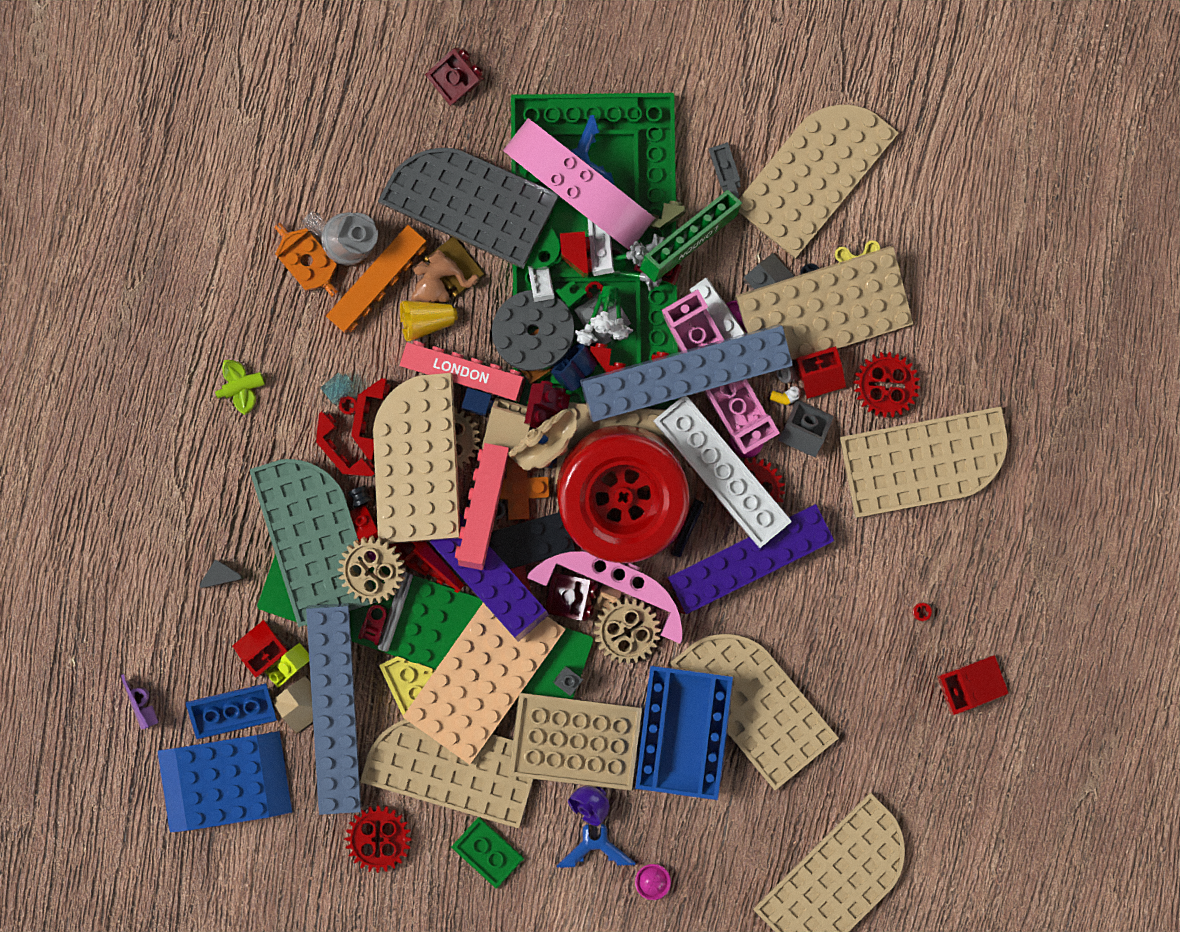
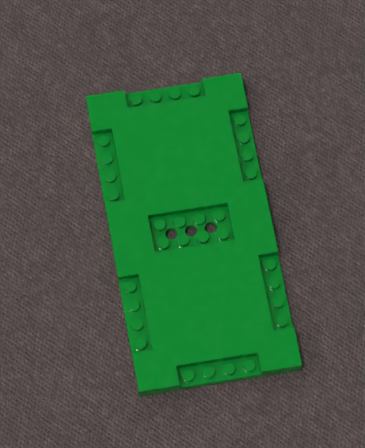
M674 93L511 94V139L529 118L567 149H575L590 118L589 115H595L594 118H596L599 133L595 134L596 142L591 144L588 151L590 161L598 167L603 166L606 172H611L614 185L648 213L658 215L659 219H662L664 203L670 204V201H676ZM511 158L512 174L553 191ZM560 197L548 220L560 245V233L585 231V237H589L588 218ZM676 221L663 230L647 228L638 242L646 247V245L652 243L654 234L666 239L676 231ZM611 237L612 251H617L620 254L629 252L626 247ZM543 253L540 256L541 262H547L550 259L549 253ZM562 253L558 261L549 268L555 296L558 288L561 290L572 281H575L574 290L576 292L582 288L585 290L586 286L591 282H599L602 286H613L619 289L618 296H621L620 306L631 322L628 327L633 329V332L628 334L627 339L615 340L613 335L610 337L612 340L606 344L608 345L607 348L611 349L609 365L613 366V363L616 362L624 363L628 367L651 360L652 354L656 355L657 352L669 353V355L678 353V345L662 313V309L677 301V281L675 285L661 281L658 287L649 291L646 281H641L639 278L622 275L614 276L613 273L594 276L593 272H588V278H584L562 260ZM625 259V268H622L621 271L641 274L634 270L635 264L633 259ZM513 264V296L532 290L528 266L525 265L524 268H520ZM592 285L593 288H589V292L592 293V296H595L600 292V289H597L596 285ZM586 296V298L579 302L575 307L587 301L589 298ZM575 307L570 310L575 326L574 332L585 329L573 310ZM536 326L529 327L528 334L530 335L539 328ZM575 334L572 346L578 343L577 336ZM591 343L590 346H586L589 349V351L591 346L595 347L594 343ZM598 363L595 367L594 372L586 376L585 378H589L606 372ZM514 368L515 371L522 373L521 370ZM552 373L541 380L552 382L553 388H563ZM527 379L520 401H514V403L528 406L531 385ZM582 386L574 391L566 390V394L570 395L569 402L586 403ZM678 398L645 408L668 409L678 401Z

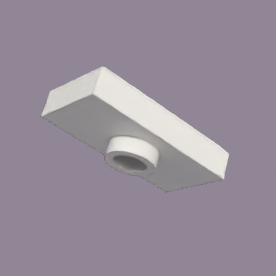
M528 266L534 302L554 299L549 268L535 270Z

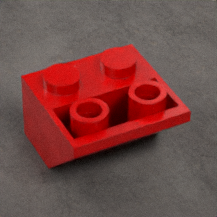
M585 231L560 233L562 260L581 276L588 278V272H592L591 257H587V252H590L589 237H585Z
M836 346L795 359L807 399L846 388L843 367Z
M262 620L232 645L241 661L255 678H259L289 651L265 620Z

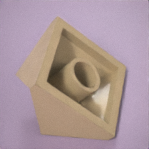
M304 676L272 700L281 717L296 734L313 722L311 682Z

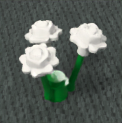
M603 286L602 293L598 296V301L589 323L586 324L585 329L574 332L578 343L586 346L596 343L598 339L592 333L593 328L598 333L608 332L610 335H613L615 340L627 339L628 334L633 332V329L624 325V321L621 318V296H618V288ZM602 303L604 305L603 312L597 315ZM614 303L616 304L617 314L615 322L609 319V314L607 313L608 306H614Z

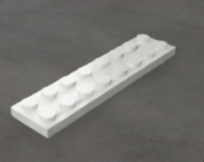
M687 396L681 397L653 420L656 426L759 548L792 522Z

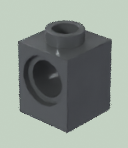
M564 666L553 683L571 696L583 679Z

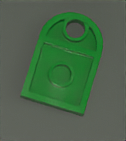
M549 222L545 225L526 263L527 266L535 270H544L552 267L558 261L561 254L560 242ZM543 253H549L550 259L547 262H541L540 256Z

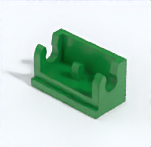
M575 281L569 282L561 290L559 288L556 290V296L564 302L569 311L586 298V291L583 288L577 292L574 290Z

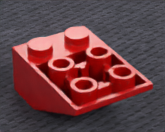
M995 655L936 675L951 715L967 711L1009 694Z

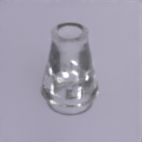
M312 210L301 222L305 225V228L321 237L326 223L318 212L315 213Z

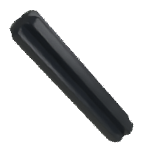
M694 500L671 550L672 555L681 557L704 507L702 501Z

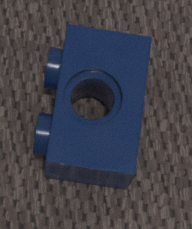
M467 388L462 409L463 411L487 417L488 413H491L494 400H492L493 397L490 394Z

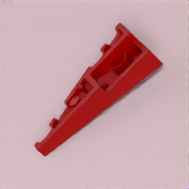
M425 541L389 544V548L396 546L394 553H401L398 560H404V565L425 576L427 574L438 579L437 583L441 585L445 583L455 588L454 592L456 593L463 588L464 584Z

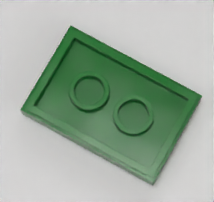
M478 817L451 846L455 852L496 889L524 860V857L481 817Z

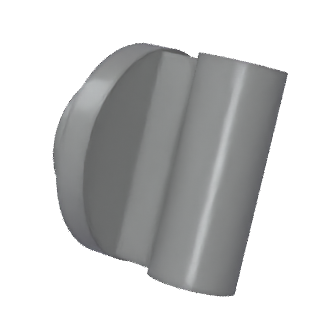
M794 365L777 370V376L783 383L798 380Z

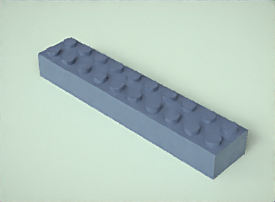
M778 324L580 380L590 419L595 422L793 366L783 326Z
M349 603L308 605L306 613L319 815L361 812Z

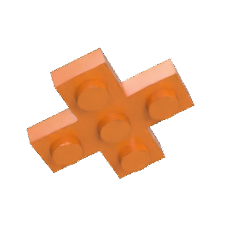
M509 458L507 463V479L503 481L499 500H508L509 520L529 519V499L549 498L548 477L528 478L527 470H524L512 458Z

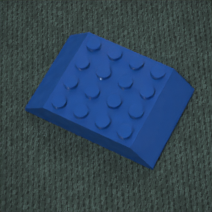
M650 666L635 789L718 800L732 699L733 676Z
M280 731L157 751L170 832L189 831L292 813Z

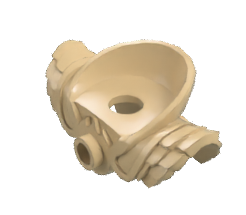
M569 409L562 410L551 417V419L544 421L538 428L530 430L526 438L520 440V444L508 452L509 457L524 470H531L534 467H548L552 460L567 451V445L577 431L578 424L575 414ZM543 435L548 437L546 443H538Z

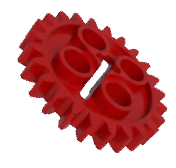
M880 352L878 359L873 354L871 356L872 362L865 359L866 367L859 366L862 373H855L859 380L854 381L853 384L859 385V388L855 389L854 392L860 393L856 400L863 399L864 402L861 404V407L869 406L867 413L875 410V417L880 412L883 418H886L887 413L890 414L891 418H894L895 411L902 415V408L908 411L909 407L907 404H915L911 398L919 396L914 392V390L920 389V386L915 385V382L919 381L920 378L913 376L917 370L911 371L910 368L913 363L906 365L907 358L899 360L898 353L892 358L891 352H888L886 357ZM873 369H880L883 376L881 379H875L872 376ZM895 370L902 372L903 379L901 381H896L893 378L892 374ZM888 380V384H903L905 388L890 387L888 390H885V386H870L869 382L884 383ZM872 389L880 391L881 397L879 400L871 397ZM892 391L900 392V401L892 400Z
M753 457L751 463L748 462L747 458H744V465L749 471L754 473L760 484L767 482L771 485L772 490L768 494L776 503H783L784 500L779 498V496L785 494L784 491L780 490V487H783L785 483L778 482L782 478V475L775 476L778 469L776 468L771 471V463L764 466V459H761L758 464L755 457Z
M377 805L376 811L373 810L372 806H369L368 813L362 809L361 817L357 814L354 815L356 822L349 821L353 828L346 829L350 836L345 837L344 840L350 841V844L345 848L352 849L348 856L355 855L354 863L361 861V869L368 865V872L373 867L376 868L377 873H379L381 867L387 872L388 865L395 869V861L401 864L403 861L400 856L407 857L408 855L404 849L411 848L410 845L406 844L407 841L412 840V837L406 836L407 833L411 832V829L404 828L408 821L401 822L400 820L403 815L401 814L396 817V809L389 813L388 806L385 807L384 811H381L380 805ZM377 820L380 821V837L384 838L380 842V857L376 856L377 841L373 840L377 835ZM365 823L372 824L374 830L371 834H366L363 831ZM391 823L394 826V832L392 834L385 833L383 830L384 824ZM364 844L372 845V854L367 855L363 852ZM391 844L394 847V853L391 855L384 853L383 846Z

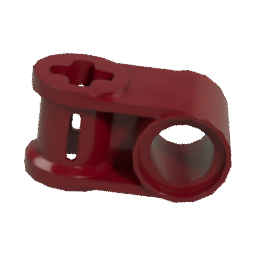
M377 604L368 610L358 639L361 640L363 638L372 641L378 646L388 615L385 606ZM375 608L383 611V617L380 620L375 619L372 615Z

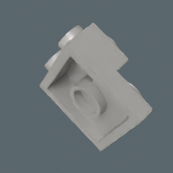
M602 291L573 309L584 328L590 321L598 301V296ZM602 303L597 315L603 312L604 305ZM615 303L614 306H608L607 311L609 319L614 322L617 319ZM621 308V318L624 321V325L628 327L631 322ZM593 328L592 333L598 339L596 343L607 344L612 340L610 338L612 335L608 332L598 333Z

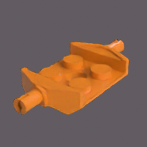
M279 222V227L276 225L274 229L282 236V240L275 255L305 291L323 287L331 297H334L335 295L331 290L335 294L338 291L331 284L330 280L336 271L337 264L328 257L323 247L307 228L288 232ZM309 255L312 257L313 262L310 266L302 265L301 260L303 256Z

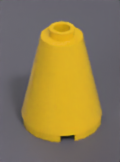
M408 300L401 301L402 303H400V320L404 325L402 331L406 341H413L452 326L455 320L458 319L457 310L451 304Z

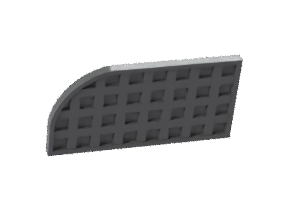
M434 148L417 153L399 165L391 175L378 202L407 217L520 268H524L560 196L551 190L461 150Z

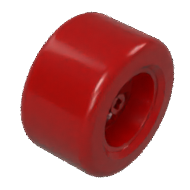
M613 425L595 430L583 437L571 448L559 470L557 500L560 516L566 531L578 546L599 559L614 563H633L658 554L677 537L688 514L689 487L679 459L664 440L648 430L630 425ZM627 469L639 473V477L634 483L625 481V471ZM613 471L616 474L617 482L609 486L602 481V478ZM645 485L649 486L650 498H638L637 489ZM599 491L608 493L609 502L600 506L597 505L595 494ZM619 493H627V498H619ZM637 505L644 510V513L635 519L630 517L629 509L632 506ZM612 508L621 510V520L619 522L607 518V514Z

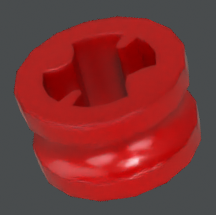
M591 282L586 286V296L589 299L593 297L592 293L589 292V288H593L592 285H596V288L600 289V292L602 291L603 286L599 282Z
M345 396L339 401V409L346 415H352L355 413L357 402L353 397ZM347 400H351V404L354 403V407L350 408L349 411H345L346 408H343V404L347 403Z
M918 603L914 606L912 613L918 621H926L931 617L932 609L926 603ZM921 606L926 607L925 611L928 612L926 617L923 615V618H920L917 612L918 607L921 609Z

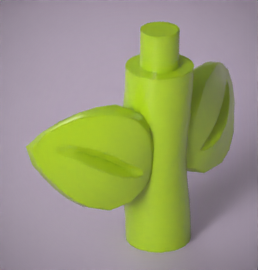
M224 360L222 365L223 377L229 383L222 385V389L215 391L217 399L233 397L236 409L246 415L251 412L256 403V396L252 389L265 385L261 372L246 375L245 367L235 360Z

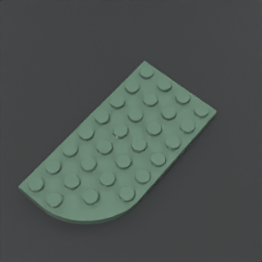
M295 459L277 460L249 469L298 627L307 625L306 608L308 605L349 603L350 611L370 605L369 598L362 603V596L354 599V592L348 594L349 586L342 587L346 582L345 579H339L343 575V572L338 571V568L343 566L339 563V560L346 559L342 553L344 551L349 552L347 546H354L353 542L358 540L345 495L334 478L316 465ZM353 565L354 572L361 574V568L358 565ZM368 580V586L374 589L372 581Z

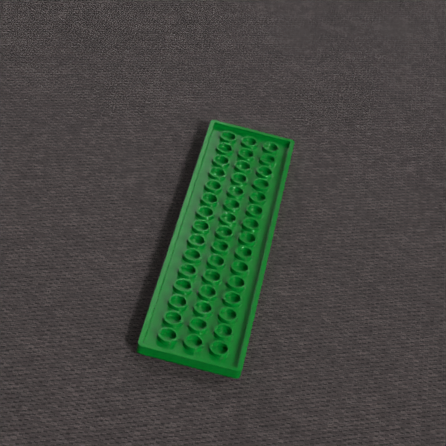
M275 554L257 608L297 622ZM382 566V572L390 575L389 567ZM371 567L368 571L372 573L375 568ZM413 575L389 650L387 652L379 650L374 642L363 638L360 640L358 636L368 610L372 606L377 604L383 605L389 614L395 596L390 594L388 600L382 596L381 603L376 602L350 611L351 641L436 670L483 602L478 597L461 591L456 593L454 592L455 589ZM371 580L373 588L376 589V583ZM375 608L372 615L375 619L380 620L383 617V611ZM565 628L564 633L521 693L573 699L576 689L570 696L555 685L553 681L564 666L581 678L593 638Z

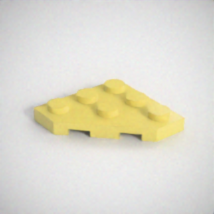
M398 656L379 665L402 715L406 713L435 672L432 668L407 661Z

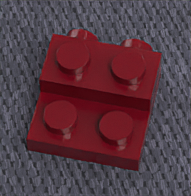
M459 47L453 48L425 74L450 106H453L467 92H471L484 80L482 69L477 64L473 65L469 60L470 54L464 48L460 49Z
M549 381L532 384L524 424L536 429L544 421L551 419V417L562 410L568 409L570 395L566 394V389L560 387L553 388V383Z
M553 573L545 608L548 614L588 622V619L592 618L594 614V606H591L592 600L598 594L596 581Z

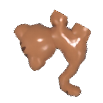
M437 250L428 258L431 263L427 265L421 261L412 268L417 275H423V278L416 283V289L411 296V300L446 303L449 301V293L445 290V286L442 280H440L441 277L455 275L460 286L470 288L477 284L479 276L474 274L469 280H466L456 262L445 256L440 250Z

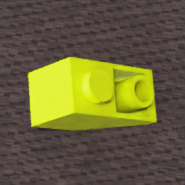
M299 643L285 653L265 673L279 688L310 662L309 653Z

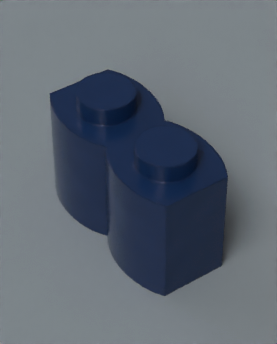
M576 343L571 347L563 360L554 366L551 373L564 389L574 391L581 387L580 380L585 379L586 376L594 372L598 361L586 345Z

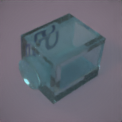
M337 373L320 387L334 405L354 390L351 387L353 384L351 379L346 374L342 376L340 373Z

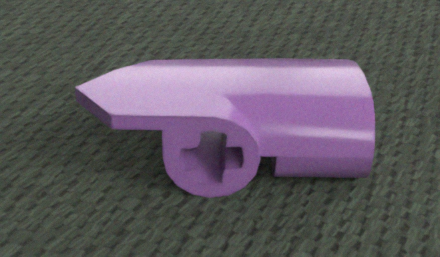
M121 675L140 729H146L159 723L153 706L144 708V704L149 701L150 697L147 689L138 687L131 690L125 675ZM137 692L144 695L141 702L139 700L136 701L134 698Z

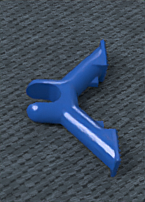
M589 115L590 118L577 148L570 151L614 185L612 173L606 172L603 166L598 167L589 159L588 151L591 144L596 142L595 134L599 133L596 118H594L595 115Z
M601 823V836L599 839L593 840L589 836V825L586 824L582 830L583 841L557 864V868L575 867V864L578 862H584L583 857L590 850L599 849L608 856V861H615L617 866L635 865V862L608 840L606 825Z

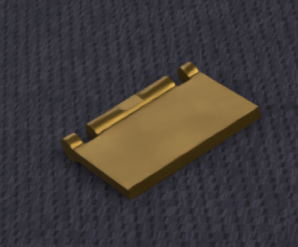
M451 237L431 253L433 254L440 250L445 256L454 260L463 272L466 280H469L474 274H477L479 278L484 275L454 237ZM431 254L423 259L426 263L429 261L428 258ZM455 275L440 278L448 291L454 286L457 288L451 294L453 298L466 289V287L460 286Z

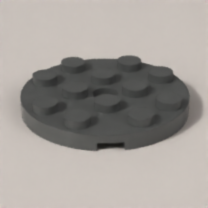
M532 290L510 297L501 305L493 321L492 337L499 355L509 365L522 371H543L558 364L568 354L574 341L575 326L568 307L558 297L554 295V299L534 302ZM536 326L539 328V332L531 336L528 334L529 327Z

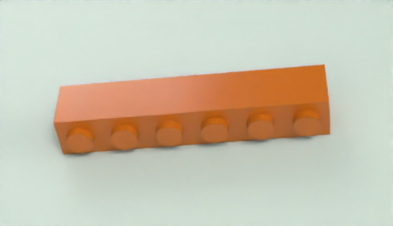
M407 225L329 311L326 317L343 333L346 334L348 331L352 333L359 325L357 321L362 316L365 318L371 312V305L375 301L380 302L386 295L384 291L389 286L393 287L399 281L398 275L402 271L406 272L413 265L412 260L416 255L420 257L426 251L427 247L425 245L427 241Z

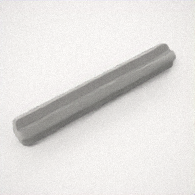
M407 572L402 573L405 579L399 581L402 586L396 590L397 593L394 596L378 644V649L385 652L390 648L413 575Z

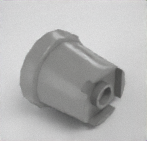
M351 212L340 213L330 218L323 227L321 236L322 246L328 257L336 263L346 266L355 265L365 260L373 250L378 237V230H376L373 219L366 214Z

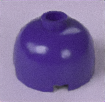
M580 787L568 799L571 809L576 814L580 812L584 815L582 819L591 825L599 826L608 815L609 801L606 797V792L600 787Z

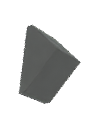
M215 559L201 581L200 588L242 580L243 575Z

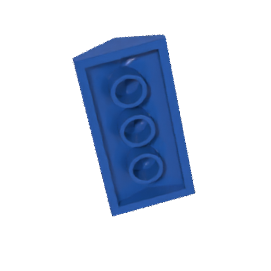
M267 683L186 702L196 739L277 721L272 696Z

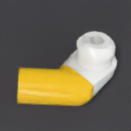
M792 386L783 394L772 391L769 400L789 405L800 397V390L798 387Z

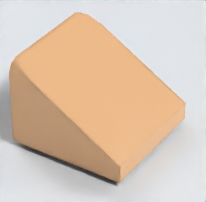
M602 585L594 609L604 612L602 608L609 609V602L616 605L617 598L620 599L621 591Z

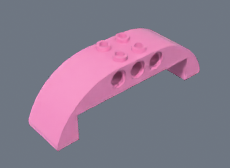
M529 118L503 150L629 251L631 250L630 246L640 239L655 219V217Z
M698 289L662 309L665 321L681 351L724 340L706 308L708 306ZM747 379L704 391L721 422L743 454L780 434L770 415L765 413Z
M583 551L567 552L546 559L536 566L527 577L547 586L556 564L670 612L660 635L677 643L682 641L681 619L674 601L658 582L639 572L640 567L630 563L625 566L620 563L605 561ZM603 561L606 564L605 571L597 572L594 569L595 562ZM622 569L625 573L624 579L616 580L613 577L614 570ZM635 577L643 579L644 584L642 588L637 589L632 585V580Z

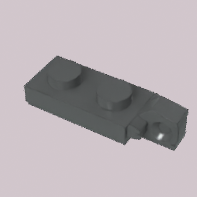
M728 142L708 148L723 192L729 190L739 199L737 188L741 187L740 177Z

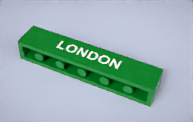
M726 190L644 256L640 270L655 283L737 217L742 202L729 190Z

